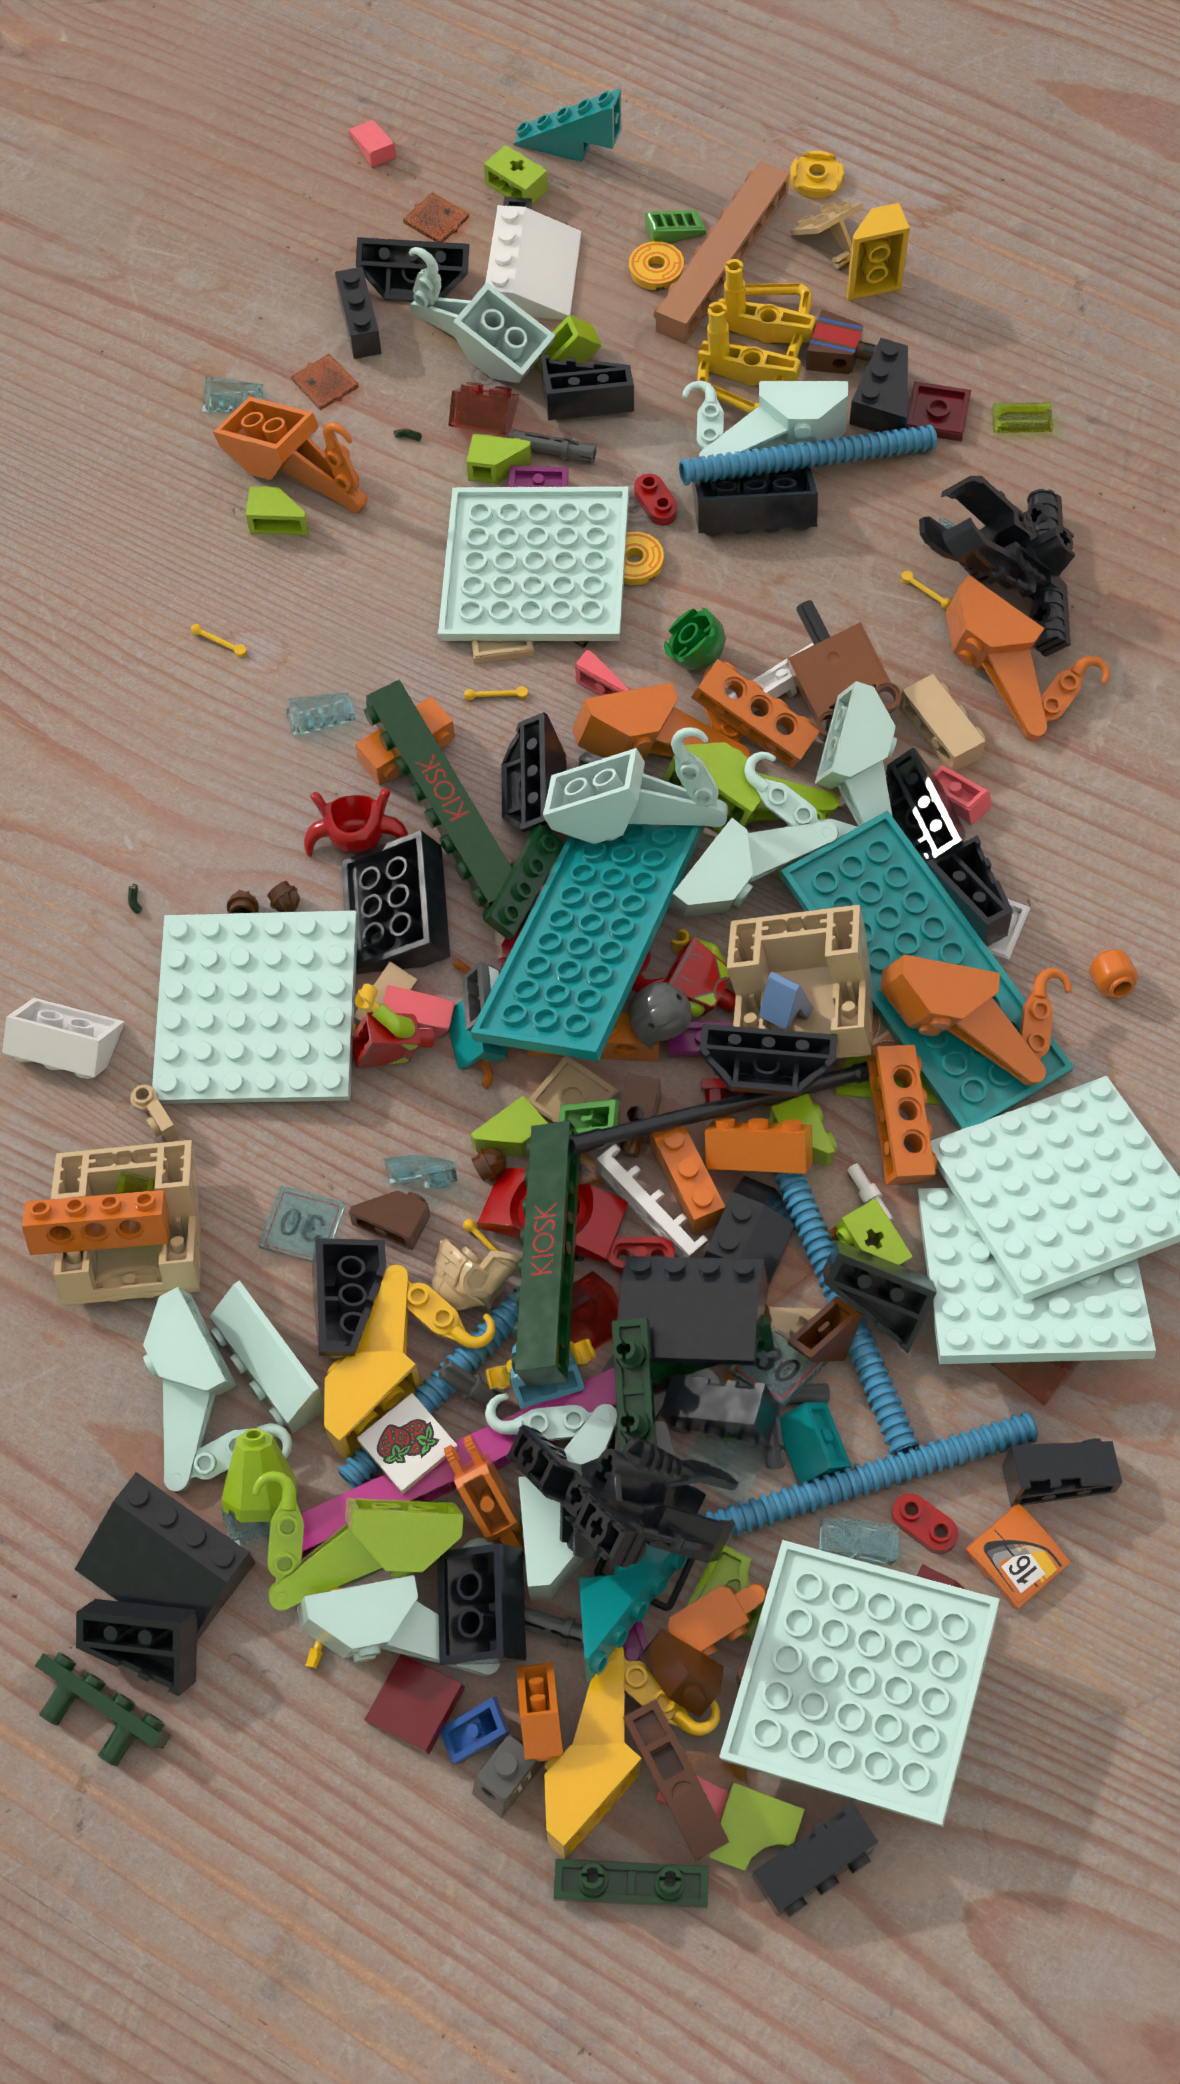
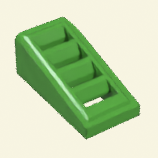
M698 210L645 213V229L651 242L672 243L706 234V229ZM694 220L695 225L690 226L689 221Z

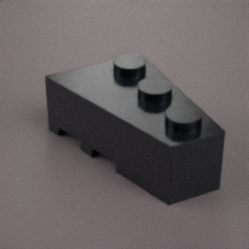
M880 338L852 399L850 425L873 432H880L881 434L886 430L891 432L893 429L899 431L901 428H906L908 345Z
M541 354L542 383L548 420L634 412V384L630 365L594 361L593 365L576 363V358L568 357L566 362L550 360L549 355Z
M977 835L965 841L942 858L931 859L926 864L988 947L1008 936L1013 910L999 880L996 881L991 871L990 860L985 858L980 847L981 841Z
M836 1240L822 1270L825 1285L857 1312L860 1311L874 1323L876 1328L882 1333L885 1332L908 1354L936 1296L937 1291L934 1282L928 1276Z
M671 1374L660 1413L671 1430L683 1434H689L690 1430L703 1432L702 1435L716 1441H722L724 1437L736 1439L738 1444L749 1448H757L758 1444L769 1446L779 1404L765 1383H755L754 1389L738 1388L739 1382L735 1380H727L726 1386L710 1383L711 1379Z
M1099 1438L1075 1443L1011 1445L1002 1465L1011 1507L1015 1504L1023 1506L1116 1493L1122 1484L1113 1441H1101Z
M94 1599L76 1612V1648L115 1667L119 1665L138 1673L137 1677L147 1682L150 1679L168 1687V1692L180 1696L196 1682L198 1610Z
M852 1801L842 1807L843 1811L826 1823L821 1822L812 1829L811 1833L795 1844H790L753 1871V1880L777 1917L786 1912L788 1917L793 1916L808 1905L804 1898L816 1890L820 1895L827 1893L840 1883L837 1879L838 1875L847 1869L854 1874L871 1862L868 1855L872 1853L878 1841Z

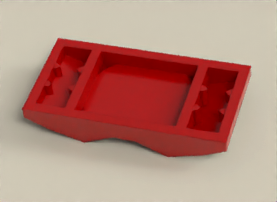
M504 1169L493 1185L477 1222L478 1228L520 1239L521 1229L525 1227L522 1202L527 1197V1186L524 1178L526 1169ZM579 1184L575 1255L607 1262L628 1209L627 1201L591 1184Z

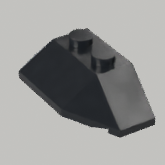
M357 237L356 267H363L365 278L384 300L414 301L413 288L417 274L422 269L427 268V265L418 255L410 256L409 251L414 247L422 248L429 252L438 264V274L441 277V290L438 297L445 298L468 275L470 244Z
M545 712L518 723L515 730L517 734L511 741L501 764L502 818L522 832L532 830L539 824H548L543 817L551 775L567 770L566 753Z
M913 747L889 763L886 769V782L892 817L923 860L942 858L962 845L965 840L966 831L942 785L918 751Z
M702 1024L699 1054L730 1091L799 1097L835 1065L837 1035Z
M744 1176L732 1191L706 1249L704 1258L764 1259L769 1286L795 1228V1223L776 1188Z

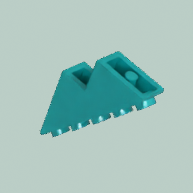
M621 89L607 90L597 97L583 99L576 105L564 106L559 111L549 115L543 114L536 120L524 121L516 128L515 132L518 136L514 145L579 162L583 161L590 144L613 149L622 130Z
M647 1544L645 1555L636 1565H630L628 1568L614 1566L615 1575L579 1578L586 1682H590L596 1674L600 1675L604 1671L609 1656L616 1647L621 1648L628 1637L629 1630L636 1621L640 1622L643 1620L648 1611L649 1604L655 1596L662 1595L667 1587L668 1579L675 1570L679 1571L682 1569L687 1557L651 1547Z

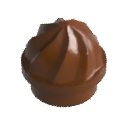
M283 881L276 885L267 894L268 899L271 901V908L276 909L278 912H295L300 902L298 889L294 885L291 886L288 881Z
M238 890L228 899L227 911L229 914L258 913L259 903L255 895H251L249 891Z
M495 1148L479 1150V1155L473 1157L472 1162L484 1182L491 1178L493 1180L498 1179L505 1169V1155Z

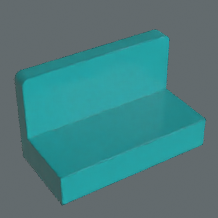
M464 999L454 1006L449 1032L458 1068L465 1070L480 1059L498 1063L508 1057L506 1046L473 1041L471 1031L466 1029Z
M804 1402L780 1417L783 1444L800 1485L802 1481L810 1483L812 1478H818L823 1474L833 1473L834 1471L843 1473L844 1468L852 1467L826 1402Z

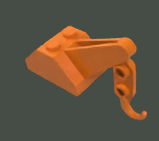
M249 396L213 431L218 445L250 475L272 480L280 471H283L338 502L353 513H358L368 502L365 493L358 488L359 475L354 470L350 460V452L345 445L338 442L335 432L341 434L349 444L353 440L349 432L336 422H329L324 426L323 436L326 442L324 453L311 439L319 427L313 412Z
M970 575L959 586L945 612L953 653L957 655L964 665L972 666L977 670L985 669L1019 725L1024 737L1030 741L1041 739L1047 730V722L1056 721L1062 716L1081 690L1084 672L1089 666H1097L1101 669L1103 673L1102 684H1107L1110 678V669L1104 659L1094 655L1084 656L1075 665L1060 672L1041 696L1030 650L1044 628Z
M710 667L707 671H705L704 676H703V679H704V677L706 676V674L709 672V670L711 669V667ZM672 682L585 698L572 728L579 747L604 758L637 748L644 761L649 753L673 758L675 754L671 746L672 737L678 730L688 727L701 730L709 740L704 743L700 738L690 736L684 739V745L726 742L733 748L740 750L746 757H750L748 748L739 743L742 734L705 707L704 711L711 727L675 708L678 696Z
M903 955L882 970L880 990L909 1028L919 1029L920 1034L927 1036H937L944 1030H948L1009 1072L1024 1085L1032 1086L1045 1078L1046 1068L1040 1059L1050 1048L1053 1009L1046 991L1047 982L1051 978L1059 979L1062 981L1066 993L1071 992V982L1062 970L1057 968L1042 970L1036 976L1033 989L1023 1005L1020 1033L992 998L999 991L1000 973Z

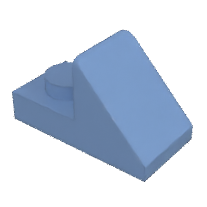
M771 972L767 980L759 1012L760 1017L782 1029H787L797 1014L807 1019L813 1010V1006L801 986Z

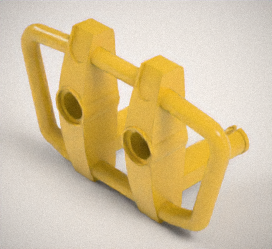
M738 259L727 261L725 266L724 298L719 299L718 302L711 303L707 310L709 316V324L707 326L708 341L702 342L701 350L697 354V365L699 366L697 381L709 383V371L728 379L742 382L748 386H757L759 381H797L801 372V361L797 358L803 342L811 341L817 323L816 317L809 315L812 302L810 289L800 283L745 284L743 280V263ZM799 295L801 299L797 312L777 307L773 304L746 302V296ZM729 330L763 343H790L787 354L782 355L762 350L758 347L733 345L729 343ZM711 384L716 390L717 399L747 413L752 412L759 406V403L751 402Z

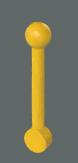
M902 572L901 581L903 583H911L941 603V607L947 610L952 601L951 599L942 598L914 579L912 572Z
M199 624L191 626V633L193 635H201L234 651L235 656L238 658L246 656L247 651L244 645L229 643L203 630Z
M520 686L516 690L475 692L473 689H467L464 692V697L468 701L478 697L516 696L520 700L528 697V689L524 686Z
M466 1219L463 1222L464 1230L472 1232L489 1251H499L476 1228V1222L473 1219Z

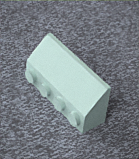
M240 1280L233 1284L210 1315V1319L215 1327L210 1332L221 1348L228 1345L233 1355L229 1358L238 1372L242 1374L247 1371L253 1381L249 1383V1386L260 1401L266 1398L273 1408L268 1412L276 1424L282 1427L286 1425L293 1434L324 1412V1400L320 1389Z

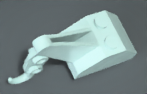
M411 248L409 255H418L427 265V268L422 269L417 274L413 288L414 301L409 306L412 314L454 336L467 359L491 379L520 383L541 358V354H544L551 346L556 335L488 282L485 283L471 301L438 297L441 290V277L438 274V264L435 258L422 248Z
M695 381L688 384L683 390L682 397L684 399L693 390H702L705 393V400L697 413V445L702 449L699 457L705 456L707 458L708 455L712 454L716 457L719 453L725 456L727 452L734 454L735 451H740L743 453L744 450L751 452L755 448L760 451L763 447L769 450L771 446L776 448L779 445L786 447L787 444L795 446L799 442L804 445L806 441L811 443L815 440L821 442L823 439L830 441L831 438L836 437L839 439L846 433L848 381H759V406L724 434V411L717 400L715 388L705 381Z
M855 681L837 697L815 784L829 789L838 787L859 827L887 810L892 816L883 760L888 755L891 756L893 754L897 738L893 737L896 726L875 688ZM834 819L819 820L820 822H832L838 830L837 838L857 828V826Z
M688 727L678 730L673 735L671 741L672 750L675 754V771L684 788L644 774L645 761L637 748L551 775L543 817L551 830L596 844L606 840L611 841L622 836L628 824L721 827L726 823L728 806L725 802L717 799L719 794L718 786L703 760L686 749L683 743L684 739L690 736L700 738L706 743L709 740L708 737L701 730Z
M761 751L750 756L745 763L744 773L747 781L756 789L765 807L791 827L748 833L745 827L731 818L672 893L673 899L669 908L681 917L725 913L729 911L732 905L739 908L753 888L749 883L813 853L821 847L832 843L837 838V827L829 821L820 822L817 819V811L813 805L785 784L764 779L756 773L755 766L758 761L767 759L773 762L776 760V757L769 752Z
M176 1287L158 1298L143 1344L147 1352L143 1359L152 1375L157 1374L159 1378H163L164 1484L171 1491L182 1492L189 1488L193 1478L209 1480L227 1471L236 1438L249 1429L233 1430L201 1447L215 1396H220L238 1385L192 1295ZM274 1423L257 1427L278 1437L282 1441V1453L285 1459H287L292 1449V1439L286 1428Z
M503 1393L493 1397L486 1406L485 1411L488 1425L499 1434L517 1435L519 1427L526 1425L539 1430L549 1441L573 1438L564 1451L567 1460L577 1464H584L599 1458L601 1453L608 1449L617 1427V1410L610 1404L599 1405L593 1412H587L578 1405L536 1408L514 1420L502 1421L496 1415V1407L500 1402L508 1399V1394ZM526 1476L518 1477L530 1601L552 1599L585 1558L574 1556L567 1543L560 1541V1502L546 1498Z
M475 1538L469 1540L462 1548L495 1543L492 1541L488 1542L485 1538ZM414 1575L304 1596L297 1607L301 1630L343 1659L353 1657L354 1663L375 1659L376 1655L381 1653V1649L440 1664L439 1615L416 1601L418 1592ZM500 1664L444 1666L488 1677L498 1670Z

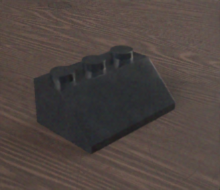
M498 1543L447 1550L437 1559L440 1664H500L526 1661L523 1548Z

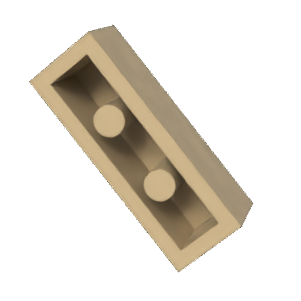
M934 674L902 690L899 708L945 767L956 772L982 758L986 742L983 732L980 728L974 727L968 719L965 709L961 705L956 704L950 696L948 687L943 682L940 683Z

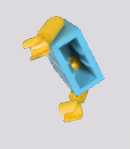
M584 1339L576 1343L570 1341L568 1382L529 1387L526 1386L518 1374L514 1373L512 1359H510L506 1365L486 1370L489 1389L496 1387L504 1390L513 1389L520 1409L585 1390L578 1368L586 1367L590 1363L591 1358L597 1356L590 1339ZM516 1344L512 1347V1354L516 1352Z

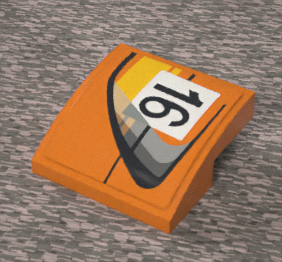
M1015 1504L964 1549L983 1576L993 1581L1011 1607L1019 1609L1071 1563L1047 1532L1020 1504Z

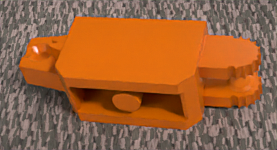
M473 1435L463 1438L465 1448L473 1461L465 1465L452 1445L444 1448L445 1456L455 1473L454 1482L457 1490L484 1538L488 1542L493 1541L495 1544L502 1541L505 1545L523 1548L524 1552V1542L519 1534L523 1530L522 1514L488 1453L483 1454Z
M757 1582L739 1592H736L734 1587L718 1586L669 1617L667 1626L669 1633L706 1656H710L717 1651L714 1644L727 1636L728 1640L732 1642L749 1631L745 1624L753 1620L750 1612L764 1603L767 1588L765 1584L762 1585Z

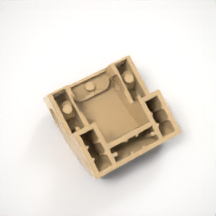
M860 905L731 921L727 971L736 994L733 1026L837 1035L836 1059L872 1055V985L866 933ZM771 972L801 986L813 1006V1010L807 1019L797 1014L787 1029H782L760 1017L759 1012L767 980Z
M192 1140L56 1153L51 1199L121 1194L126 1174L129 1172L151 1178L148 1191L164 1190L171 1218L169 1244L56 1253L53 1275L61 1306L84 1305L86 1303L104 1301L117 1302L134 1298H153L161 1296L176 1287L188 1293L200 1292L201 1222Z

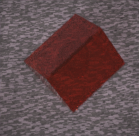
M594 1271L573 1283L570 1341L576 1343L584 1339H590L593 1349L596 1350L613 1339L612 1321H617L619 1299L612 1285Z

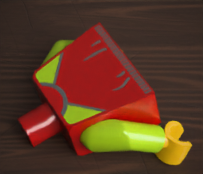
M685 929L679 930L677 936L680 941L671 939V948L678 955L665 977L666 983H670L685 992L691 1004L692 1017L704 1016L716 1005L730 1013L735 1007L736 994L726 988L730 977L727 971V963L720 949L714 943L696 937L690 939L688 931Z
M364 984L362 990H358L355 997L356 1006L361 1010H372L373 1012L365 1014L358 1028L355 1023L353 1026V1054L356 1068L410 1062L418 1048L433 1047L434 1033L432 1028H418L417 1018L414 1014L394 1013L384 1003L381 1005L377 1003L375 999L378 990L373 985Z

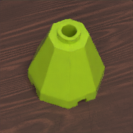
M253 1428L246 1430L236 1438L223 1489L222 1507L223 1511L227 1514H230V1510L233 1511L235 1519L241 1523L270 1522L282 1499L281 1486L275 1482L264 1484L258 1496L252 1494L254 1483L264 1473L271 1471L285 1473L294 1482L296 1493H298L297 1479L273 1435L264 1430Z

